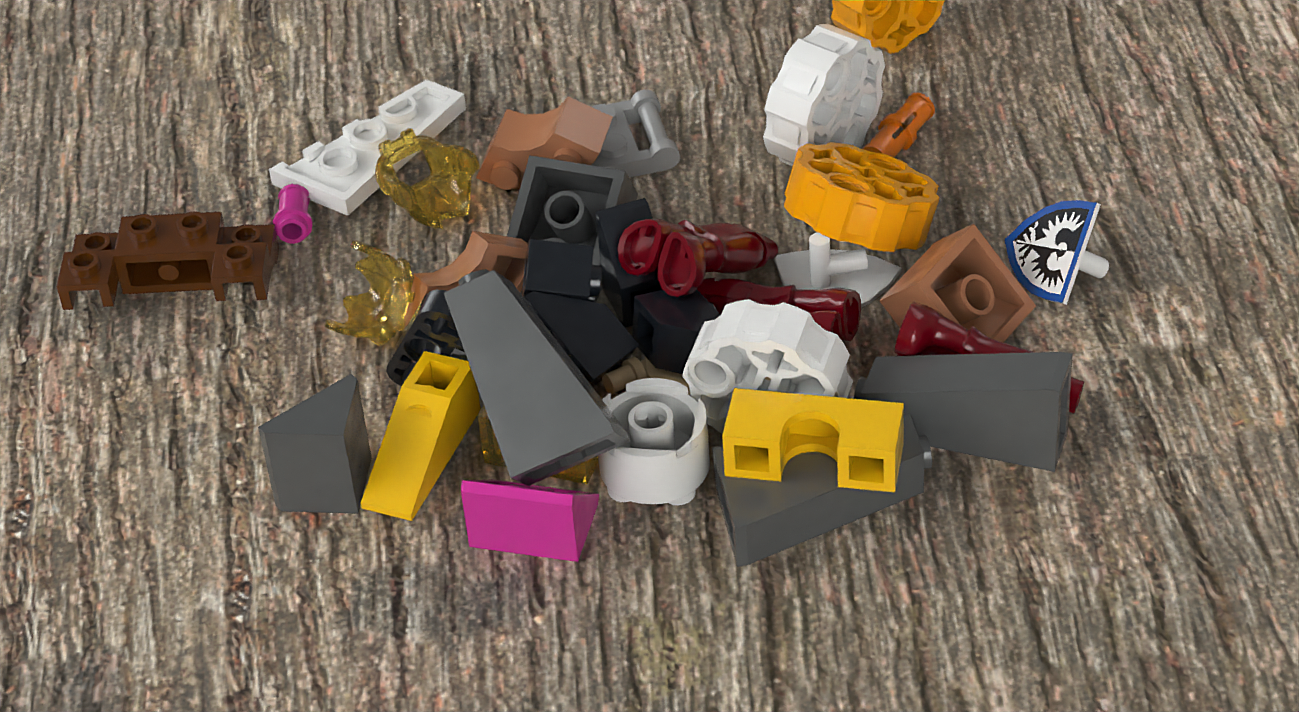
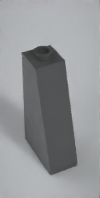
M478 270L463 276L458 281L459 286L444 292L510 478L530 486L630 442L626 430L510 280L494 270Z
M1065 352L876 357L868 377L861 376L855 388L854 399L904 403V415L911 414L918 436L926 435L930 447L1055 472L1068 434L1073 354Z
M911 414L904 415V444L895 492L838 487L836 460L820 452H805L792 457L784 467L781 482L728 477L724 473L723 446L713 447L715 488L737 567L752 564L923 493L924 469L932 467V454L927 436H918Z

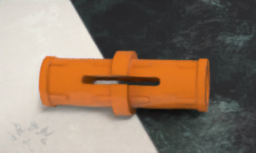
M912 93L896 113H890L884 117L878 126V133L862 149L874 153H883L894 158L901 150L906 151L916 141L917 132L934 115L935 107L933 102L922 93ZM902 126L903 130L893 138L892 135Z

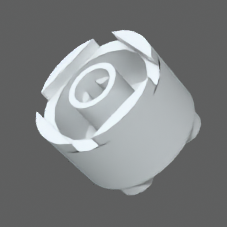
M646 378L625 384L626 392L617 395L613 399H611V393H609L602 400L626 430L630 440L628 443L598 455L600 475L607 486L609 496L618 502L631 501L640 504L669 503L672 505H684L689 503L695 497V489L706 478L710 465L705 404L700 398L697 401L688 395V387L679 382L662 378Z

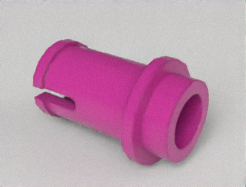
M298 184L286 185L278 193L279 211L273 218L277 236L282 241L290 244L303 241L312 231L313 221L308 213V205L310 204L309 192L305 187Z

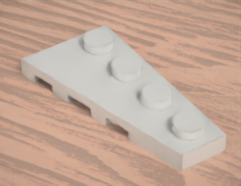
M424 80L379 106L378 116L361 121L358 119L342 127L343 136L327 145L322 144L320 141L302 150L304 158L290 166L285 162H281L270 168L272 185L279 188L290 184L301 185L308 190V198L311 201L348 216L466 110L465 96L456 90Z

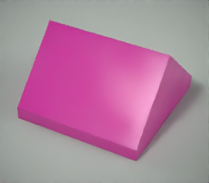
M494 479L462 480L461 497L469 547L574 562L579 561L598 506V493L539 485L528 486L523 483Z

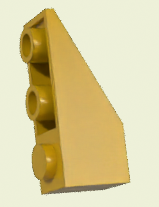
M423 352L401 386L361 500L362 509L409 521L414 519L481 410L478 387L468 361L432 352Z

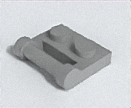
M641 90L636 92L631 100L592 106L613 117L600 154L592 166L626 171L630 178L672 169L680 161L677 145L668 138L660 118L661 105L654 91ZM642 122L651 146L649 149L639 151L629 124Z

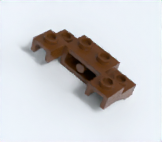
M222 211L162 215L140 214L121 217L118 232L76 234L72 252H64L56 285L63 310H73L77 291L99 290L103 307H114L119 281L123 294L213 290L216 301H226L229 283L253 282L256 299L267 300L273 266L277 263L279 253L275 224H246L225 227Z

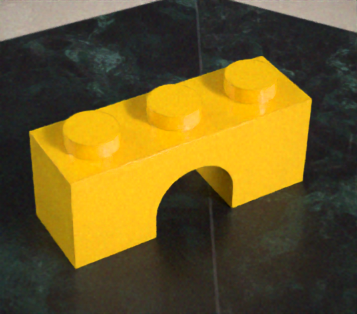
M734 388L722 435L725 476L781 482L784 467L792 457L805 452H820L836 460L838 487L895 492L904 444V403Z

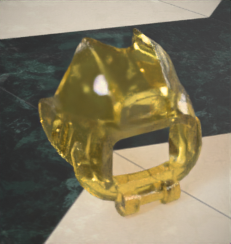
M412 128L402 131L400 137L392 141L385 140L378 145L381 156L378 158L375 166L376 181L383 193L389 195L392 201L402 207L413 219L426 226L444 229L442 225L444 219L469 215L472 176L480 169L479 160L471 150L458 145L441 144L439 141L428 136H416ZM421 150L431 172L428 177L410 186L398 179L393 164Z
M353 240L351 248L369 254L368 257L358 260L355 263V268L364 275L370 283V288L367 292L360 295H347L343 298V304L348 313L347 322L340 323L326 319L324 327L348 336L370 338V341L378 346L384 345L395 336L397 330H404L407 322L404 320L409 304L413 303L416 295L415 292L411 291L414 274L412 273L410 263L404 258L395 259L376 247Z

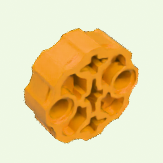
M832 0L833 11L831 19L837 28L871 40L872 47H879L891 54L907 47L920 34L927 33L941 15L945 0Z
M829 142L825 145L805 144L797 150L784 194L786 196L784 208L792 217L804 221L812 226L816 232L837 241L851 242L871 250L895 252L897 249L917 250L926 242L940 199L937 195L939 186L929 176L909 167L906 162L883 153H874L843 143Z

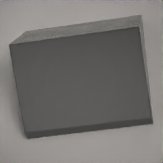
M349 374L258 427L275 506L283 512L359 513L372 456L358 380L352 374Z

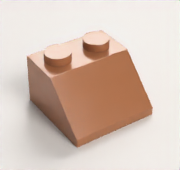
M975 224L934 242L879 300L900 328L909 306L916 302L933 308L944 317L968 330L974 326L989 338L1003 343L1036 307L1035 303Z

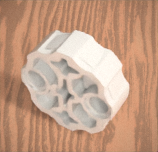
M829 24L816 25L813 31L804 39H797L785 55L783 66L777 79L771 85L764 109L767 116L766 129L763 139L768 153L778 156L781 162L793 166L798 148L805 144L825 145L829 142L861 148L868 128L877 116L883 95L881 84L885 62L882 51L872 47L871 40Z
M750 299L727 304L719 317L715 320L704 322L682 375L689 385L690 396L697 401L700 398L705 404L707 425L712 426L722 435L734 388L848 398L853 384L852 378L847 373L846 366L850 354L837 334L823 329L813 320L809 312L784 302L777 305H765Z

